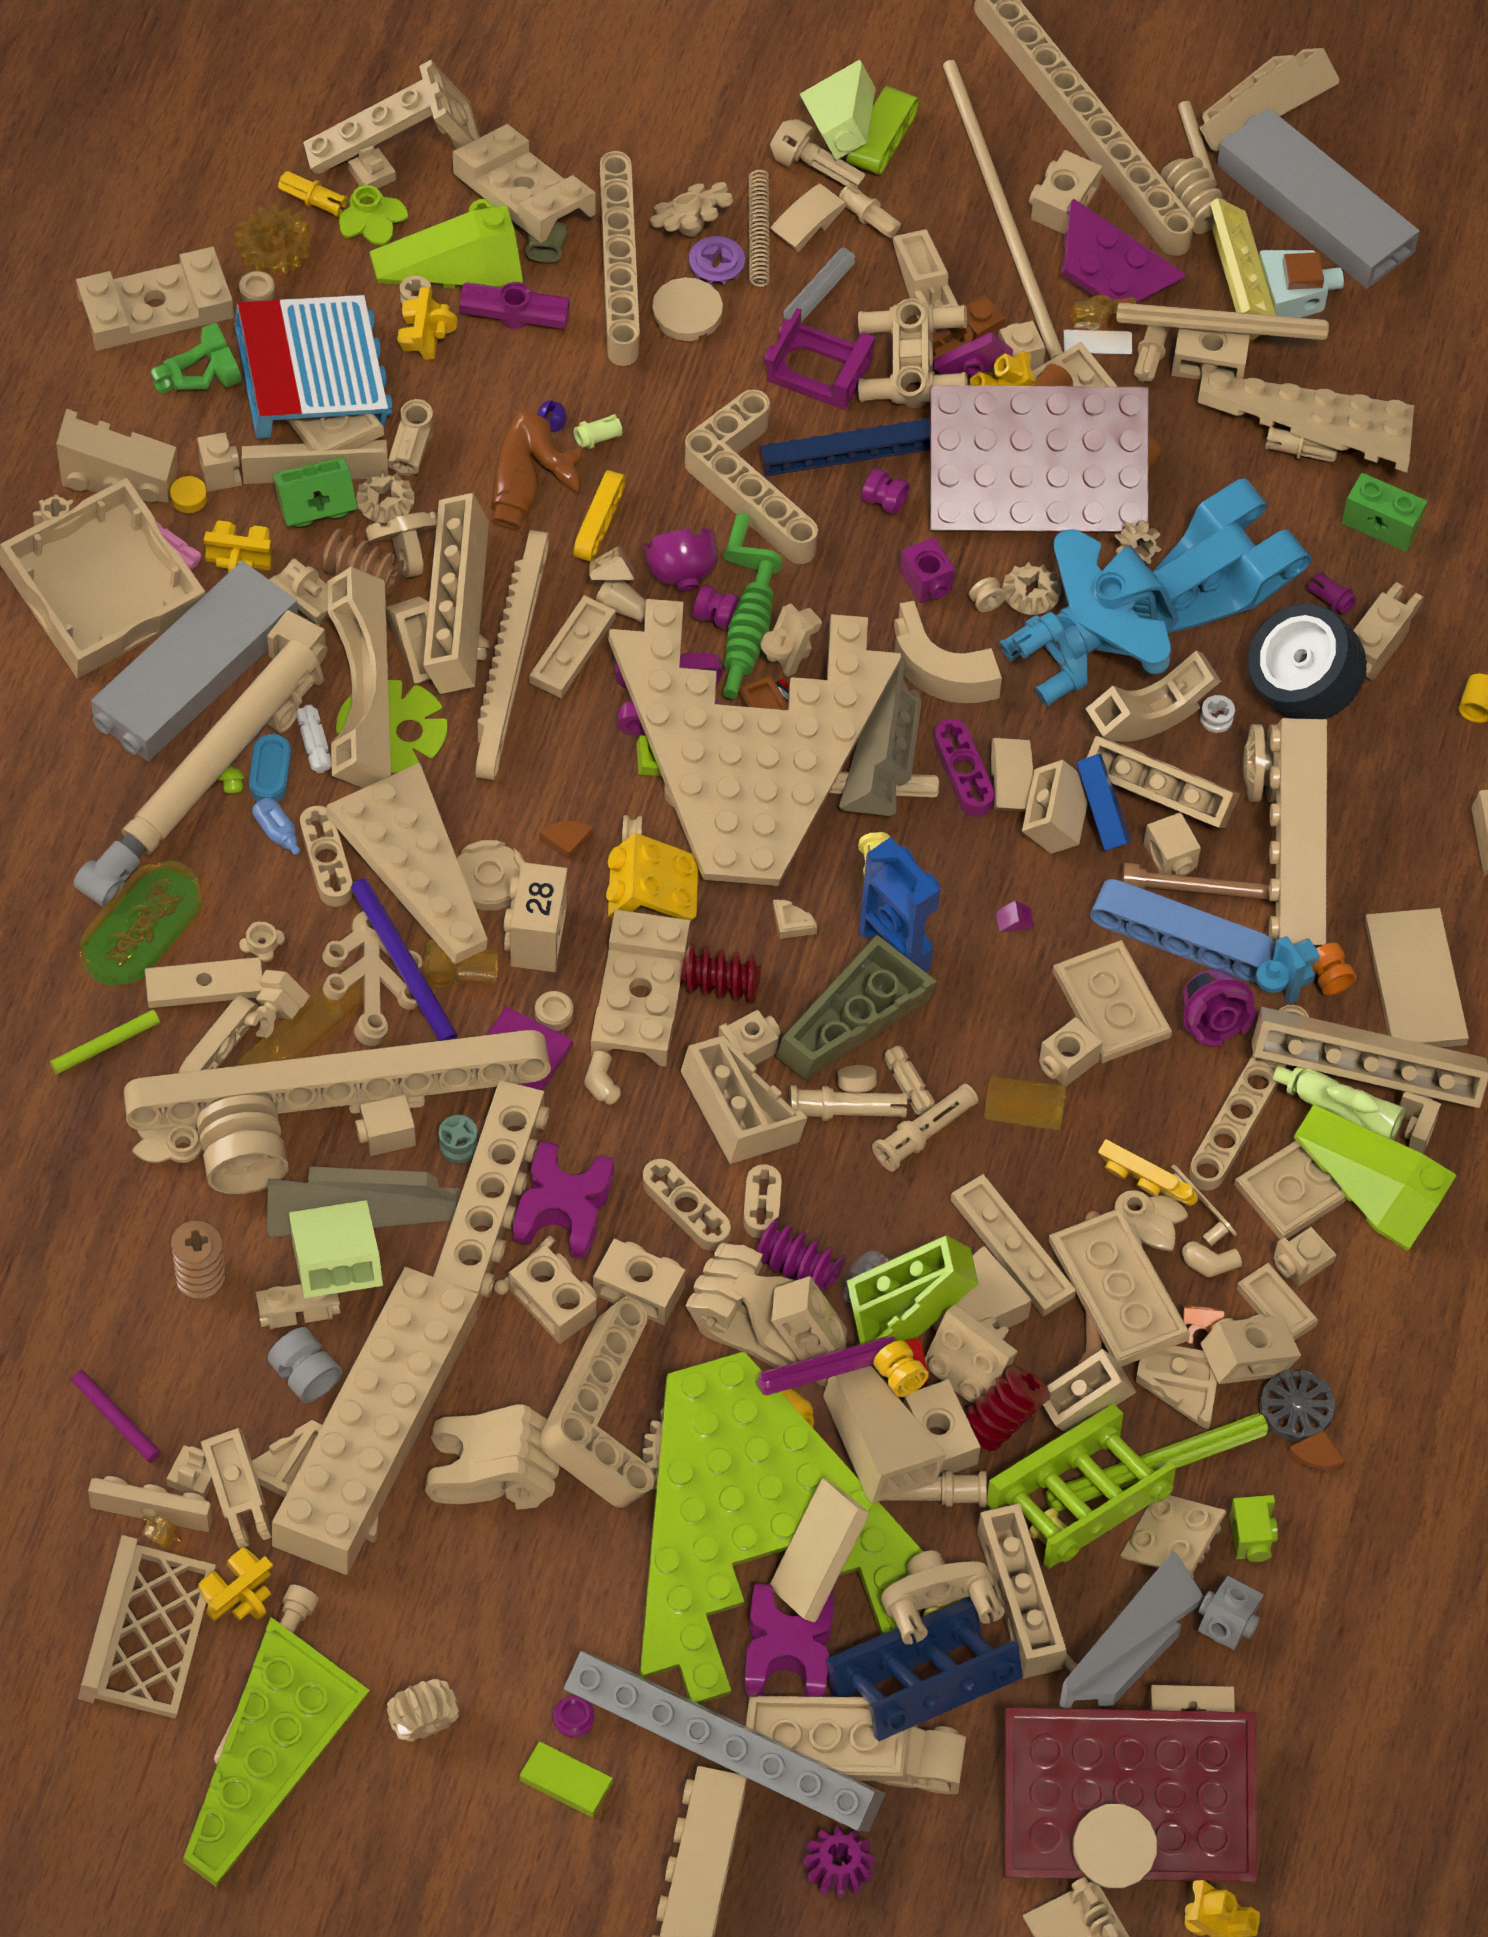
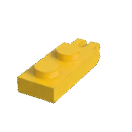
M1105 1139L1098 1153L1107 1163L1105 1169L1115 1176L1125 1180L1127 1175L1137 1179L1139 1181L1137 1186L1155 1197L1161 1192L1189 1206L1197 1202L1198 1195L1193 1188L1176 1178L1173 1174Z

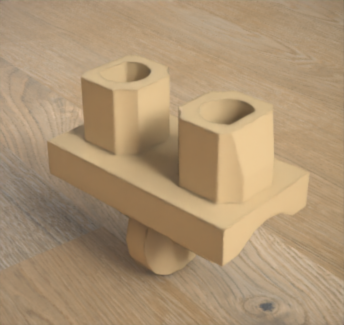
M294 558L280 574L269 579L297 600L298 610L305 614L310 622L320 626L330 617L328 614L327 583L319 578L318 571L312 566L305 567Z
M792 604L783 606L774 630L764 634L760 643L761 649L767 655L769 661H778L783 667V673L787 677L796 673L800 661L809 656L812 649L809 639L811 634L819 632L822 621L811 608L799 612Z

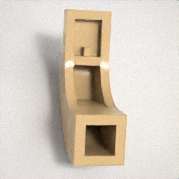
M915 602L900 603L899 617L894 619L896 634L894 653H901V658L906 663L904 675L913 685L931 696L955 703H979L999 699L1002 677L992 648L961 654L945 651L937 647L927 637Z
M1196 650L1167 676L1153 685L1135 691H1126L1116 686H1111L1090 704L1086 710L1103 737L1118 742L1137 741L1159 734L1191 716L1201 708L1197 702L1218 685L1221 680L1204 654Z

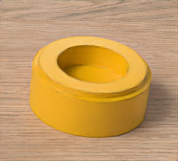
M193 476L177 479L170 488L173 507L183 513H194L201 510L207 502V491L203 481Z

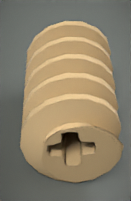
M1197 157L1190 159L1181 158L1166 165L1162 169L1160 176L1194 219L1193 231L1196 234H1204L1212 230L1211 226L1216 223L1210 203L1217 198L1221 199L1222 192L1215 188L1216 183L1212 178H1209L1208 170L1202 168L1203 162Z

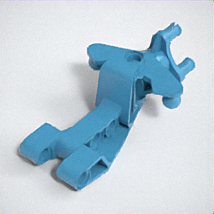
M1239 479L1203 501L1197 507L1185 535L1153 572L1131 545L1124 547L1102 571L1098 567L1101 551L1100 542L1075 529L1061 531L1054 540V551L1068 606L1060 610L1058 615H1054L1051 611L1041 617L1035 615L1025 622V627L1005 640H1001L999 645L1003 647L1001 648L1002 652L1011 662L1020 655L1026 659L1030 654L1043 646L1061 666V672L1034 688L1040 701L1046 707H1049L1053 702L1072 690L1078 692L1088 685L1087 654L1092 651L1099 650L1129 655L1141 661L1144 670L1148 673H1163L1169 666L1171 645L1167 633L1198 627L1255 609L1302 573L1309 566L1312 558L1290 530L1287 529L1277 532L1257 546L1254 544L1244 529L1258 519L1269 505L1247 479Z

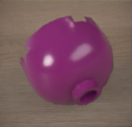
M701 528L702 535H692L691 529H681L651 538L652 546L645 542L646 560L652 574L658 581L666 585L677 586L678 591H690L698 588L699 581L706 579L713 572L718 561V545L714 530Z

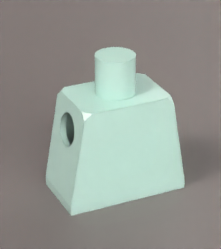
M1263 250L1259 253L1276 316L1301 318L1323 311L1328 290L1342 289L1344 286L1342 269L1340 267L1324 269L1323 288L1288 290L1283 266L1284 254L1311 253L1315 251Z

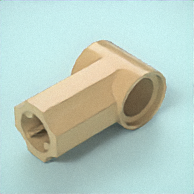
M413 399L406 402L401 408V421L388 459V467L400 475L410 477L412 474L419 473L427 443L433 436V410L426 401ZM420 421V422H422V423H420V424H413V423H411V422Z

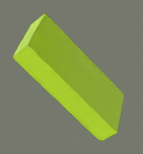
M540 1741L519 1775V1781L591 1818L594 1817L613 1784L612 1777Z

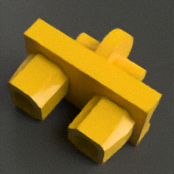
M430 286L421 287L417 299L403 301V318L407 324H414V327L399 329L397 337L398 343L404 352L419 351L424 360L435 359L438 338L442 339L445 337V334L455 331L458 324L457 316L449 311L448 305H440L431 298L432 289Z
M1024 350L1014 357L1005 353L996 359L992 373L987 375L979 371L970 378V384L975 386H1031L1036 380L1030 368L1031 354Z
M218 520L212 532H205V560L215 562L216 567L227 568L229 573L241 561H244L252 568L271 570L273 562L269 529L267 527L254 525L250 527L248 537L236 536V525L231 522Z
M242 1547L227 1561V1566L238 1577L228 1586L217 1572L214 1571L200 1581L198 1585L200 1594L208 1604L206 1614L213 1622L240 1601L241 1604L232 1611L238 1620H241L248 1613L256 1619H260L266 1614L262 1602L271 1595L270 1591L264 1585L255 1593L252 1591L270 1577L269 1570L273 1567V1564L266 1556L259 1560L248 1549Z
M1205 1880L1193 1881L1192 1889L1195 1893L1194 1903L1187 1904L1185 1907V1925L1189 1931L1198 1936L1207 1934L1210 1937H1252L1257 1935L1260 1912L1252 1907L1240 1906L1236 1901L1235 1895L1228 1890H1217Z

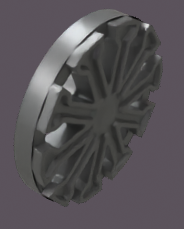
M1285 1370L1272 1377L1264 1386L1259 1404L1260 1413L1265 1417L1268 1428L1277 1436L1295 1442H1300L1322 1430L1326 1431L1333 1420L1336 1407L1333 1394L1326 1381L1316 1377L1315 1373L1305 1370ZM1293 1380H1301L1298 1390ZM1284 1382L1287 1391L1277 1384ZM1309 1383L1316 1386L1315 1388L1306 1393ZM1272 1393L1280 1399L1269 1398L1268 1394ZM1320 1395H1324L1326 1400L1314 1399H1316ZM1269 1409H1280L1275 1414L1268 1413ZM1316 1410H1325L1328 1413L1327 1415H1322ZM1309 1418L1316 1422L1319 1427H1312ZM1286 1419L1288 1421L1286 1426L1282 1428L1278 1425L1280 1421ZM1295 1424H1301L1303 1431L1296 1433Z

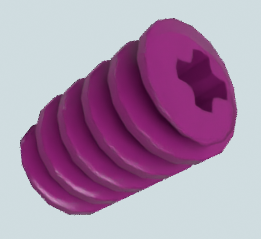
M780 1218L774 1219L765 1230L758 1245L757 1252L763 1254L760 1259L762 1265L770 1261V1270L777 1273L783 1269V1277L792 1280L797 1277L796 1280L811 1276L822 1293L828 1290L841 1273L847 1257L842 1255L835 1262H832L833 1249L831 1247H828L820 1255L817 1253L820 1244L819 1240L815 1239L807 1247L804 1245L807 1235L805 1232L802 1231L793 1239L791 1238L793 1225L789 1223L783 1230L779 1231Z

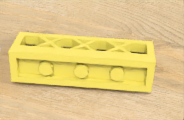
M1220 198L1215 199L1210 203L1216 222L1211 227L1236 312L1276 316L1246 211ZM1250 334V340L1253 341L1260 334Z

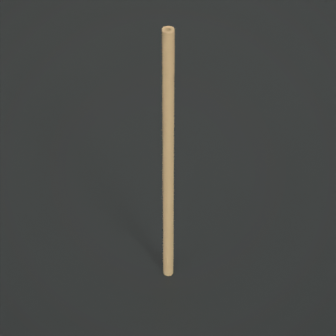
M948 60L943 64L946 77L1051 360L1063 353L956 61Z

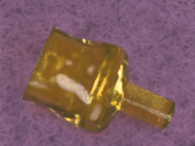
M1100 294L1084 300H1071L1070 318L1072 327L1096 330L1112 314H1116L1119 303L1137 304L1136 298L1128 297L1112 300L1109 296Z

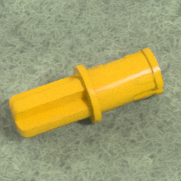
M286 171L280 177L279 190L305 201V205L308 207L314 205L334 214L336 217H340V214L343 212L340 206L346 208L348 197L322 187L320 181L315 180L311 182L289 171Z

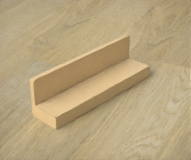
M373 440L356 449L310 451L305 443L242 446L243 484L274 483L273 473L338 457H344L350 470L351 479H367L368 475L376 477L382 471L388 475L387 441Z

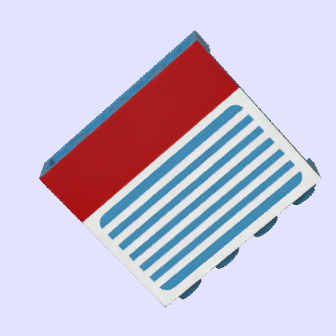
M364 295L237 302L234 326L256 438H270L273 420L374 414L383 428H385L386 417L392 415V400L390 394H385L384 392L386 371L385 367L379 366L378 363L380 358V342L378 337L373 338L374 314L372 309L367 310Z

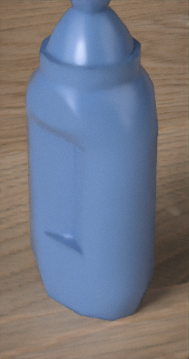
M268 797L253 805L251 809L253 817L270 840L277 845H281L284 849L291 850L294 855H298L301 849L297 846L296 827L277 801Z

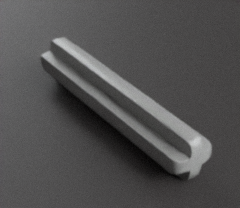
M840 248L783 312V319L790 320L796 308L802 309V322L855 264V254L847 248Z

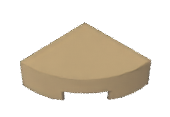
M773 900V911L779 939L817 934L816 922L809 912L807 913L801 908L792 905L790 901Z

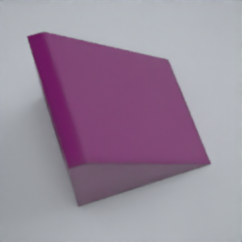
M1016 900L995 912L999 932L1034 928L1031 908Z

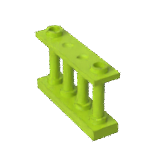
M1114 1403L989 1481L986 1504L993 1510L1020 1503L1023 1515L1047 1539L1044 1565L1048 1569L1060 1561L1067 1562L1071 1560L1082 1547L1154 1501L1159 1503L1165 1500L1173 1490L1176 1466L1169 1462L1154 1472L1120 1438L1124 1413ZM1102 1448H1109L1140 1481L1123 1491L1089 1456ZM1070 1468H1079L1109 1501L1092 1511L1059 1475ZM1040 1487H1047L1071 1511L1078 1521L1061 1531L1028 1495Z

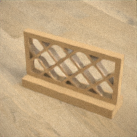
M122 1535L78 1700L94 1703L96 1698L176 1719L206 1605L198 1588L187 1594L176 1576L186 1571L204 1574L205 1578L214 1572L216 1565L137 1545L138 1539ZM141 1558L157 1562L165 1574L146 1583L138 1570ZM136 1580L140 1588L133 1591L134 1583ZM170 1581L180 1598L162 1607L153 1594L152 1589ZM145 1594L155 1611L137 1621L128 1605L130 1601ZM199 1596L197 1606L195 1607L191 1600ZM185 1604L193 1617V1621L188 1626L177 1631L167 1613ZM126 1617L130 1625L123 1628L124 1620ZM160 1618L170 1635L152 1645L141 1627ZM135 1631L145 1649L127 1658L118 1645L119 1639ZM189 1634L187 1644H185L181 1637ZM175 1641L184 1656L182 1661L167 1669L157 1650ZM116 1654L120 1663L112 1666ZM150 1655L160 1673L142 1682L132 1664ZM123 1669L126 1670L135 1684V1687L124 1693L107 1689L109 1677ZM179 1671L178 1679L176 1682L172 1677V1674ZM165 1679L174 1693L171 1705L154 1701L147 1688ZM140 1693L142 1697H138V1696H134V1695Z

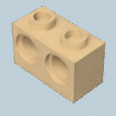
M545 1245L509 1271V1291L560 1345L596 1318L597 1295L589 1283L584 1280L580 1282L571 1273V1266L561 1254L557 1253L555 1255ZM543 1275L550 1277L551 1280L539 1282L535 1278ZM573 1303L577 1307L567 1310L561 1308L560 1305Z
M811 1276L775 1288L771 1321L799 1361L846 1348L847 1328Z

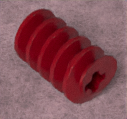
M690 944L683 961L680 989L686 981L688 992L694 994L699 984H702L703 994L709 996L714 987L717 986L718 997L723 999L728 991L732 989L735 1001H739L746 991L749 1003L754 1004L760 984L762 963L760 967L756 966L755 956L750 954L745 964H742L740 954L736 951L731 960L726 961L724 949H720L715 959H712L709 947L707 946L704 947L700 956H696L694 944Z
M1018 1366L1008 1368L1006 1376L999 1377L996 1380V1386L992 1385L986 1390V1396H980L976 1400V1405H971L966 1410V1417L980 1447L988 1451H997L1002 1446V1443H1005L1012 1437V1433L1018 1431L1022 1424L1032 1417L1033 1413H1036L1042 1408L1043 1404L1050 1400L1051 1393L1042 1379L1035 1374L1029 1373Z

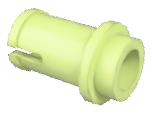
M615 414L591 423L582 421L578 427L574 428V437L578 446L586 447L589 450L593 449L596 443L622 436V426Z

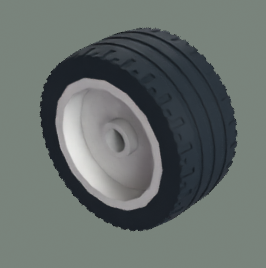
M1301 603L1300 605L1288 606V608L1276 612L1275 615H1272L1261 625L1253 637V642L1250 644L1248 671L1255 688L1277 712L1290 719H1327L1335 714H1339L1359 694L1358 692L1361 690L1364 678L1366 677V654L1359 637L1338 614L1321 605Z

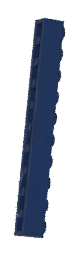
M923 418L917 421L899 422L886 426L879 425L873 428L856 429L842 433L836 432L830 435L812 436L805 439H792L786 442L761 445L760 462L763 473L767 477L930 450V419Z

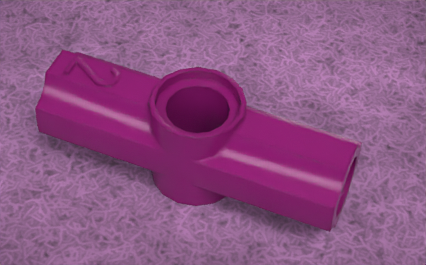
M470 282L463 284L460 313L500 319L503 325L511 329H519L527 324L561 329L567 327L570 309V298L530 292L529 288L520 282H510L503 287Z

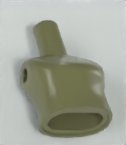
M556 220L547 240L542 243L528 233V244L525 248L527 256L534 261L544 263L560 260L562 249L567 240L568 225Z

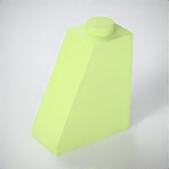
M861 60L854 62L800 93L802 100L836 160L867 143L876 88Z

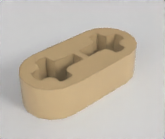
M763 1164L753 1167L748 1172L746 1180L743 1225L747 1234L757 1239H761L772 1221L779 1217L782 1179L779 1171L770 1165ZM760 1179H768L767 1196L759 1195ZM758 1208H766L765 1224H757Z

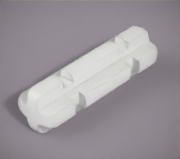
M305 705L304 708L297 710L296 717L298 724L302 725L300 731L306 753L310 754L308 756L310 767L316 773L321 774L332 768L330 753H327L328 745L322 724H319L318 710L313 708L312 705Z

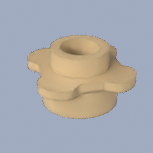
M254 922L248 928L246 938L240 940L239 947L243 953H252L260 957L262 962H268L274 958L275 949L278 945L284 943L285 937L282 931L276 930L267 922ZM260 940L266 941L264 944L259 943Z

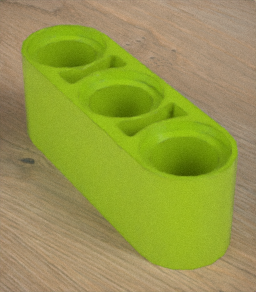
M885 86L872 108L867 143L848 153L847 163L880 176L913 122L918 110L919 98Z

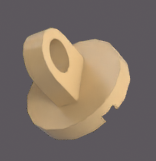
M413 513L392 518L393 520H390L387 526H381L377 522L367 527L368 543L393 540L397 561L404 560L402 575L405 578L422 575L423 558L417 534L433 530L437 527V513Z

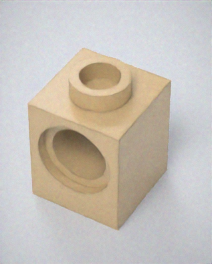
M1181 812L1147 824L1143 845L1160 874L1185 876L1193 871L1194 868H1197L1201 847Z
M1075 1017L1042 1042L1039 1058L1040 1065L1047 1076L1052 1079L1056 1078L1066 1087L1099 1062L1102 1042ZM1070 1052L1075 1056L1068 1057L1062 1055L1061 1053Z

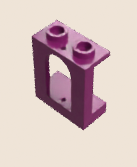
M796 308L791 319L783 321L778 334L779 341L776 346L770 345L765 355L764 365L768 366L767 381L846 410L858 388L859 379L864 377L873 360L875 337L862 332L856 344L801 324L802 309ZM806 349L845 364L834 383V387L791 371L785 363L786 356L794 350Z

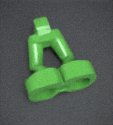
M216 322L202 327L200 335L201 344L187 352L163 361V365L156 366L151 370L154 386L159 393L168 392L173 388L175 391L208 390L214 374H216L218 380L225 388L242 383L238 365L229 347H227L226 341ZM205 355L210 359V363L202 377L182 375V370L195 364Z

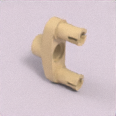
M933 1550L922 1552L913 1557L907 1566L910 1575L890 1585L881 1597V1602L887 1615L894 1618L905 1644H913L910 1634H913L916 1643L922 1641L927 1636V1628L924 1626L917 1611L920 1609L970 1597L982 1623H990L987 1613L990 1614L993 1622L1001 1619L1005 1613L993 1589V1577L984 1563L972 1561L945 1564L941 1554Z

